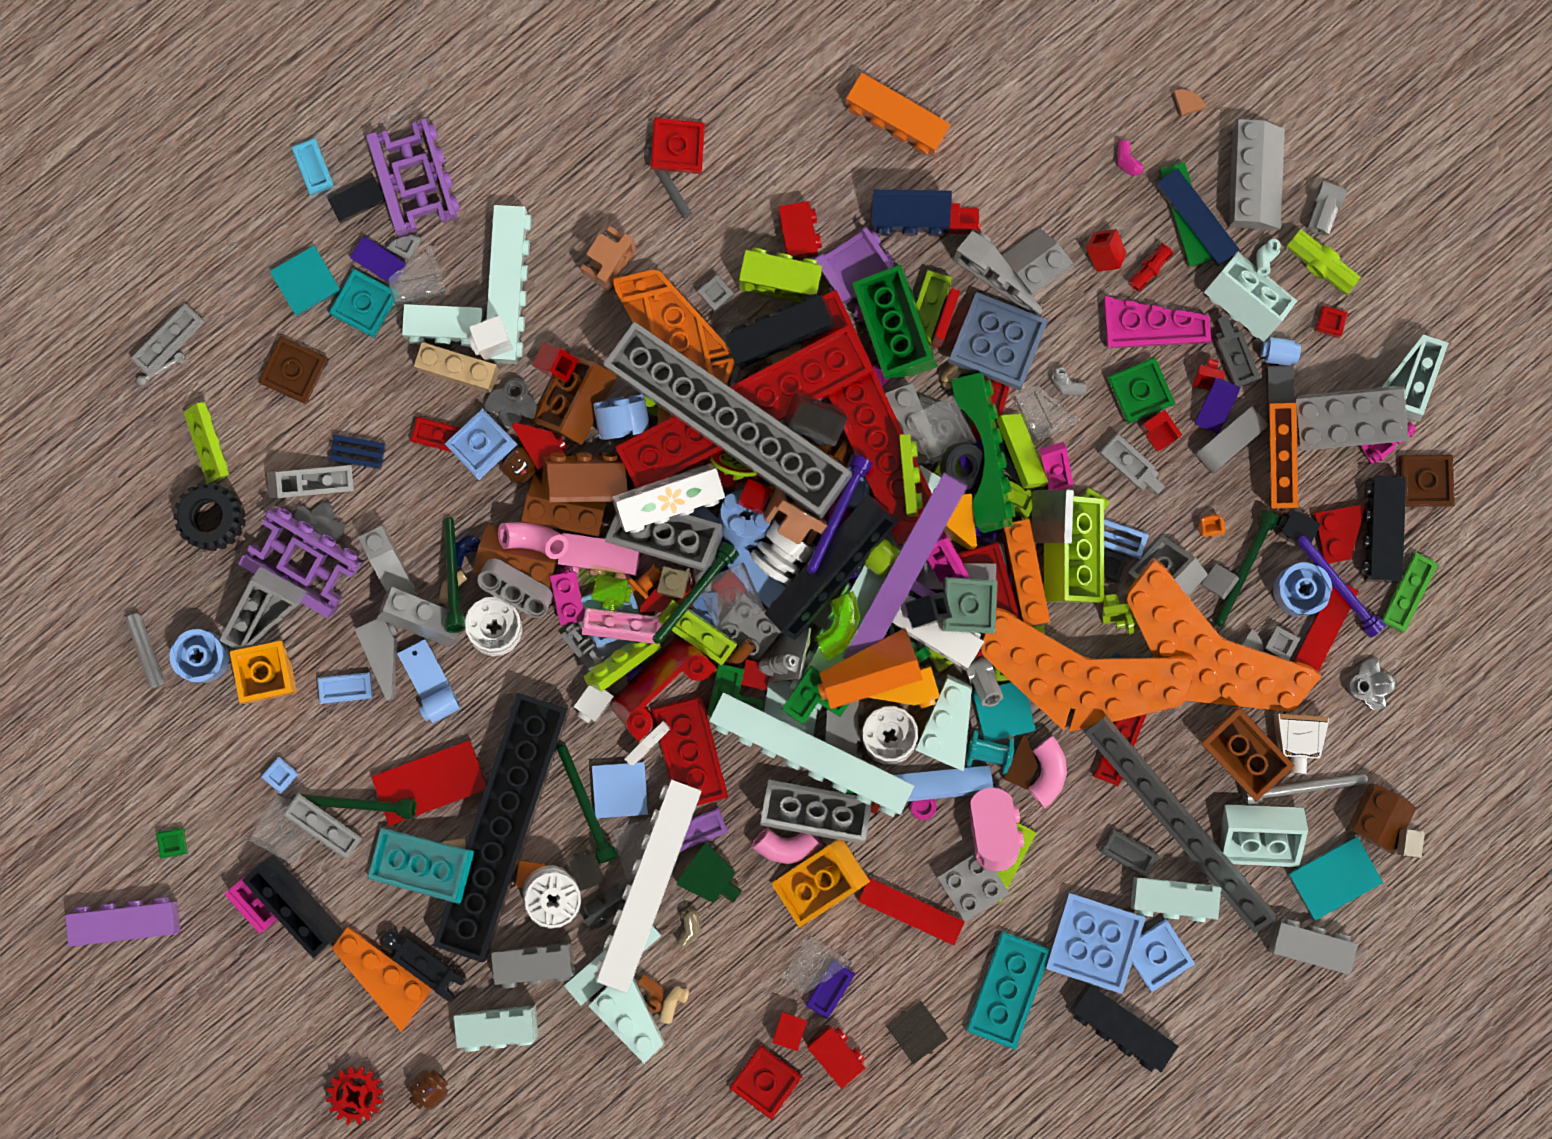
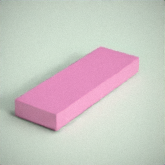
M586 608L582 635L656 644L653 642V636L663 624L658 621L659 617Z

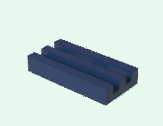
M334 434V441L331 446L332 452L329 456L330 461L382 469L386 448L385 443ZM345 442L378 448L379 453L339 446V443ZM339 451L378 459L377 463L337 456V453Z

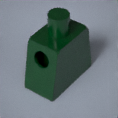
M706 842L676 883L678 886L712 903L717 900L720 894L734 903L742 892L740 888L730 882L736 872Z

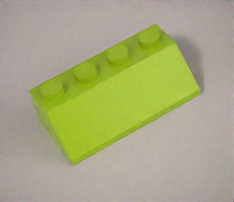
M1073 496L1072 543H1044V593L1046 602L1104 603V499ZM1079 504H1083L1084 513L1078 509L1075 510V507L1077 508Z

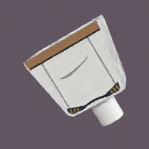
M1274 714L1277 747L1286 757H1291V762L1295 765L1290 773L1306 774L1307 758L1320 759L1329 717Z

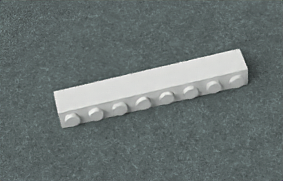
M671 780L669 786L664 784L659 798L663 800L660 811L655 809L650 822L651 825H654L651 836L645 835L641 849L645 850L642 860H636L631 873L636 877L633 885L627 884L622 897L623 900H626L623 911L618 909L613 921V925L617 926L614 936L608 935L603 949L608 951L604 961L599 960L594 973V976L598 977L597 983L628 993L701 795V790Z

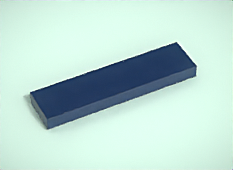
M1178 168L1156 184L1157 188L1217 266L1224 263L1240 250Z

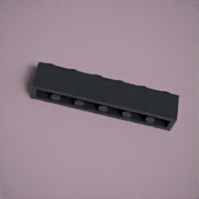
M867 495L834 533L815 573L807 571L808 561L802 571L788 584L781 595L772 602L764 614L781 633L796 640L899 521L880 502Z

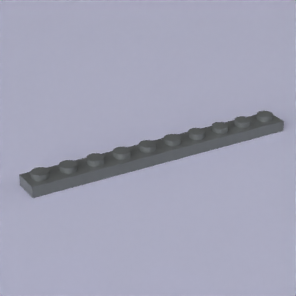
M1105 715L1087 728L1084 732L1085 735L1214 886L1221 887L1222 896L1251 930L1256 933L1275 921L1277 915L1112 721Z

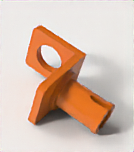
M652 565L637 581L632 578L628 579L639 609L649 597L648 591L660 581L662 573L655 565Z

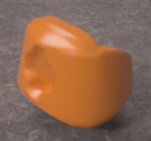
M1210 514L1200 519L1198 532L1203 537L1210 536L1213 538L1215 535H1223L1225 533L1226 525L1221 515Z

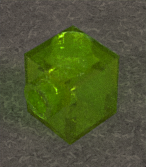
M597 574L592 601L602 603L601 608L617 611V607L623 608L624 603H630L633 588L629 587L628 580Z

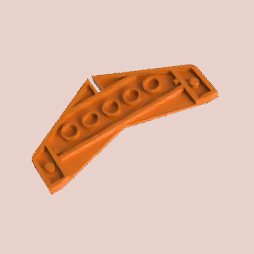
M648 270L613 279L615 291L632 322H636L728 386L735 364L734 358L713 363L711 360L732 355L730 347L660 271ZM660 406L658 407L657 425L673 417V415ZM705 461L695 465L694 467L686 471L704 466Z
M1154 558L1127 591L1126 598L1154 658H1169V656L1183 655L1197 660L1185 701L1292 711L1322 677L1320 672L1309 665L1300 662L1295 663L1226 640L1220 636L1175 581L1167 568Z
M997 607L995 634L984 633V643L981 646L983 656L1063 731L1070 708H1073L1074 711L1068 728L1069 732L1089 728L1105 715L1114 722L1182 705L1186 699L1197 664L1195 658L1183 655L1169 656V658L1093 659L1085 657L1021 621L1007 610Z

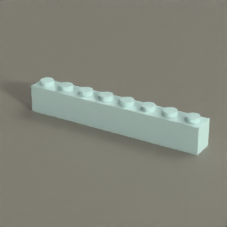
M722 694L711 716L710 722L715 724L714 730L728 735L730 731L738 735L737 741L749 747L755 743L762 747L761 753L774 759L777 754L786 759L784 764L796 770H799L800 766L810 770L808 776L821 782L826 778L833 782L831 787L845 794L849 789L857 793L855 799L868 805L873 801L881 805L880 811L894 817L895 813L902 814L915 787L728 694Z

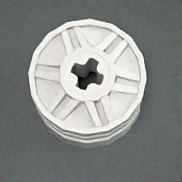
M774 519L765 532L772 544L759 541L757 546L761 551L753 550L750 558L768 576L788 585L795 579V575L802 571L797 562L800 561L806 564L810 561L816 544L812 542L808 546L804 544L803 540L800 544H796L780 535L778 528L782 521Z
M497 597L483 598L474 603L467 613L465 619L466 633L473 646L482 654L492 657L503 656L511 652L520 642L522 635L520 616L515 607ZM497 622L498 626L502 629L497 630L496 634L493 635L488 627H492L493 623Z
M895 706L882 707L875 710L866 719L863 727V745L867 754L874 761L884 765H896L905 761L913 753L918 740V728L913 717L905 710ZM895 732L894 738L896 741L891 740L889 743H886L883 733Z
M554 865L542 866L534 870L525 880L522 890L523 901L531 919L540 926L548 928L562 927L571 922L578 913L581 904L580 891L572 875L564 868ZM549 894L556 896L558 901L556 903L548 902L547 896Z

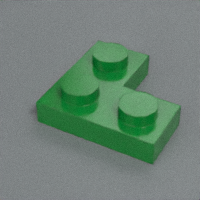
M718 665L708 710L709 716H712L723 693L762 711L764 700L739 695L744 669Z
M810 665L781 710L804 725L818 703L838 717H841L850 703L831 709L828 699L822 700L818 688V685L822 684L820 671Z

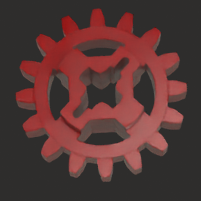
M350 1066L348 1073L343 1069L338 1072L340 1079L335 1076L331 1079L334 1086H329L326 1091L332 1093V1096L327 1098L326 1102H333L334 1106L329 1111L330 1113L338 1111L339 1114L336 1118L338 1121L346 1117V1124L349 1125L355 1119L357 1125H360L363 1117L370 1121L372 1119L371 1112L379 1113L380 1109L377 1104H382L385 1100L379 1097V1094L383 1093L385 1088H378L377 1084L380 1083L381 1078L374 1080L372 1078L374 1075L373 1070L366 1074L364 1073L365 1066H361L358 1071L355 1070L354 1066ZM354 1078L363 1079L366 1083H358ZM341 1086L344 1092L342 1098L339 1100V1089ZM353 1091L360 1092L361 1095L358 1097V1099L351 1098L350 1095L353 1093ZM372 1091L373 1097L372 1102L369 1106L367 1098L369 1092ZM345 1107L355 1108L358 1113L350 1112Z

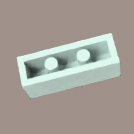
M404 304L402 335L411 344L435 341L436 345L449 346L451 342H461V346L471 347L467 337L471 335L469 327L485 320V312L482 308Z

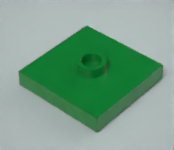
M1155 357L1107 377V381L1127 425L1176 404Z

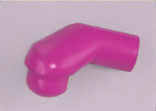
M1126 140L1118 141V166L1128 175H1140L1144 169L1143 164L1130 155L1131 142Z

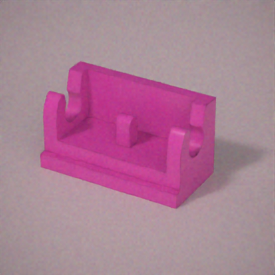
M943 530L927 559L940 583L944 581V578L951 577L969 579L970 577L945 530Z
M243 877L224 895L260 934L268 930L277 921V918L242 881L245 878Z

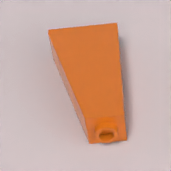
M906 629L900 630L820 672L822 684H819L818 688L822 700L828 699L832 709L923 680Z

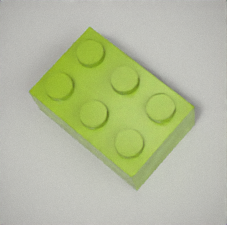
M752 248V251L745 250L739 278L740 291L802 303L803 298L812 294H818L822 266L812 259L805 258L803 261L793 260L791 255L778 253L777 256L769 255L766 250L760 248Z

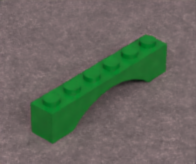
M981 372L953 379L951 381L955 404L972 419L980 433L984 446L985 464L983 478L979 490L972 501L976 527L982 533L1013 526L1012 517H1015V509L1012 501L1009 502L1008 492H1011V486L1008 477L1004 476L1003 468L1007 467L1004 453H1000L999 444L1002 443V435L1000 429L996 428L995 419H998V412L995 404L991 402L990 395H994L992 382L990 379L987 380Z

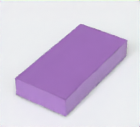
M719 808L691 819L680 851L728 833Z

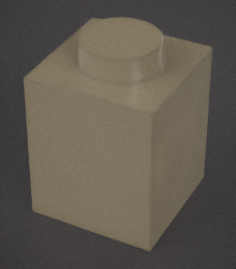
M663 566L657 593L683 600L690 578L689 572Z

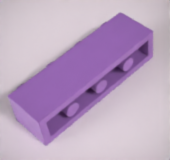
M169 897L153 899V904L143 905V900L126 902L127 907L117 908L116 903L100 905V910L90 911V906L74 908V913L65 915L68 947L180 933L178 901L169 902Z

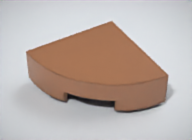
M1175 90L1173 92L1181 117L1206 109L1204 101L1196 93L1189 90Z

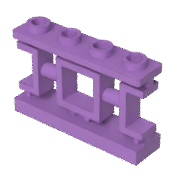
M426 118L421 119V122L411 123L415 135L391 142L387 130L378 135L376 132L366 135L394 229L399 238L409 235L411 231H418L415 218L439 212L441 221L445 223L450 219L453 221L457 220L456 212L460 211L456 196L451 197L449 188L453 187L449 172L444 173L441 165L446 163L442 149H437L434 142L435 139H438L434 124L429 125ZM423 131L425 132L434 162H429L426 153L417 156L413 155L411 146L423 143L421 135ZM383 143L386 144L389 153L400 149L402 151L404 160L391 163L394 174L390 173L382 147ZM424 163L430 183L406 190L400 170ZM439 179L448 207L447 211H444L441 201L428 204L426 194L438 191L435 180ZM400 191L404 201L416 197L419 206L417 209L406 212L409 220L407 223L405 222L396 193Z
M278 507L268 510L265 514L266 518L261 523L272 530L263 548L256 544L250 545L247 549V554L242 556L238 564L253 574L261 566L307 591L301 603L326 618L334 615L340 606L339 602L343 598L332 591L341 573L350 578L355 576L363 560L358 558L359 555L355 551L338 546L336 540L325 534L320 535L313 531L314 527L309 523L295 520L286 509ZM284 528L296 534L288 545L278 540ZM297 546L317 557L308 575L288 564ZM272 549L282 554L277 567L265 560ZM328 554L340 561L333 572L322 567ZM316 576L327 581L322 593L309 587Z

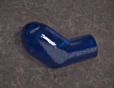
M467 535L456 542L457 568H462L466 553L471 550H478L481 541L479 538H475L474 535Z

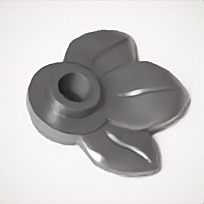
M512 378L504 384L503 388L493 390L489 394L485 403V411L500 412L503 425L506 429H511L514 423L521 421L522 416L534 419L537 412V404L535 399L528 394L526 383L521 379ZM514 387L520 388V394L517 396L511 394V390Z
M329 502L318 505L311 512L307 508L299 506L294 515L295 520L309 523L314 527L313 531L320 535H328L336 541L345 531V524L333 522L334 511Z
M1371 658L1359 665L1358 673L1348 682L1347 690L1354 699L1363 700L1369 709L1382 710L1386 708L1384 696L1390 694L1395 689L1397 681L1391 674L1380 672V661L1378 658ZM1360 683H1362L1364 687L1363 691L1360 689Z

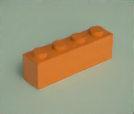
M864 73L860 74L846 98L845 106L848 107V111L858 117L863 115L870 120L874 127L883 130V128L892 132V136L903 143L908 141L914 145L916 151L923 155L930 154L934 156L950 128V123Z
M1296 403L1269 404L1271 508H1298Z
M1030 519L1015 521L1013 526L1003 528L1001 531L1020 619L1030 626L1050 622Z

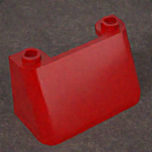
M683 638L676 639L669 644L612 700L611 706L614 714L639 742H642L651 733L650 731L653 726L652 714L645 706L682 671L689 679L694 681H702L706 678L709 680L717 672V668L696 647Z

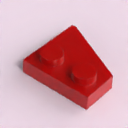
M1364 504L1313 514L1314 520L1321 523L1317 531L1321 555L1328 564L1351 560L1365 510Z

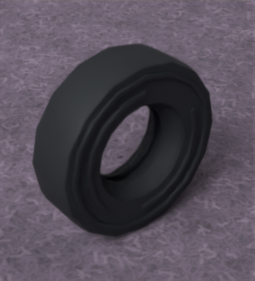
M965 442L950 446L944 452L940 461L941 475L943 476L946 473L968 485L966 489H972L983 478L985 464L983 452L977 446ZM962 456H966L971 462L970 471L965 476H959L955 470L956 461Z

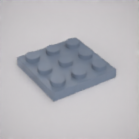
M976 292L948 363L973 373L981 372L986 378L1021 391L1048 319Z

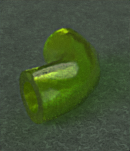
M854 591L829 602L834 614L833 623L829 630L816 636L817 643L826 661L847 649L857 633L860 612Z

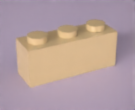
M424 342L421 343L414 364L418 372L486 393L493 391L499 373V368L496 364Z

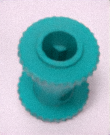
M973 731L967 747V766L971 767L973 759L996 763L1003 766L1002 774H1006L1011 766L1014 754L1013 738L1008 740L1007 745H1001L977 739L978 731Z

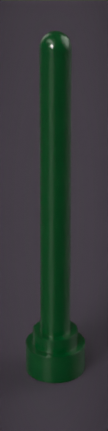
M1261 509L1257 518L1259 520L1257 524L1259 528L1236 574L1239 580L1225 598L1215 619L1217 626L1225 624L1268 531H1272L1273 527H1277L1280 516Z
M447 517L444 520L449 612L444 618V629L449 633H459L466 629L465 617L459 611L455 523L452 517Z
M723 542L720 545L715 556L716 560L654 634V643L660 644L724 565L728 566L729 563H734L739 556V552L735 547L727 542Z
M561 744L558 746L557 751L597 845L595 857L598 864L611 861L618 857L614 846L611 847L610 842H606L566 745Z
M301 794L316 806L393 812L397 816H401L402 819L413 820L417 809L415 798H403V800H398V802Z

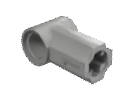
M1326 181L1321 182L1314 199L1316 204L1307 229L1318 235L1328 236L1330 234L1337 211L1341 209L1346 198V188Z
M984 656L973 659L968 669L964 670L968 682L971 685L973 684L982 706H995L1003 699V695L995 679L992 663Z

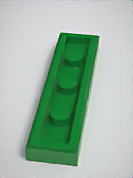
M1185 162L1159 170L1162 180L1178 168L1192 186ZM1169 203L1188 268L1213 261Z

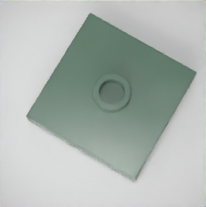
M944 578L943 592L946 593L952 618L942 621L941 631L995 634L997 580Z

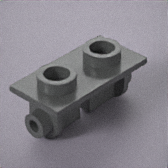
M624 883L621 885L616 884L604 892L603 895L607 900L604 904L599 897H596L582 906L583 909L579 912L584 919V923L591 930L606 925L609 919L616 915L618 909L623 911L626 900H623L622 897L626 885Z

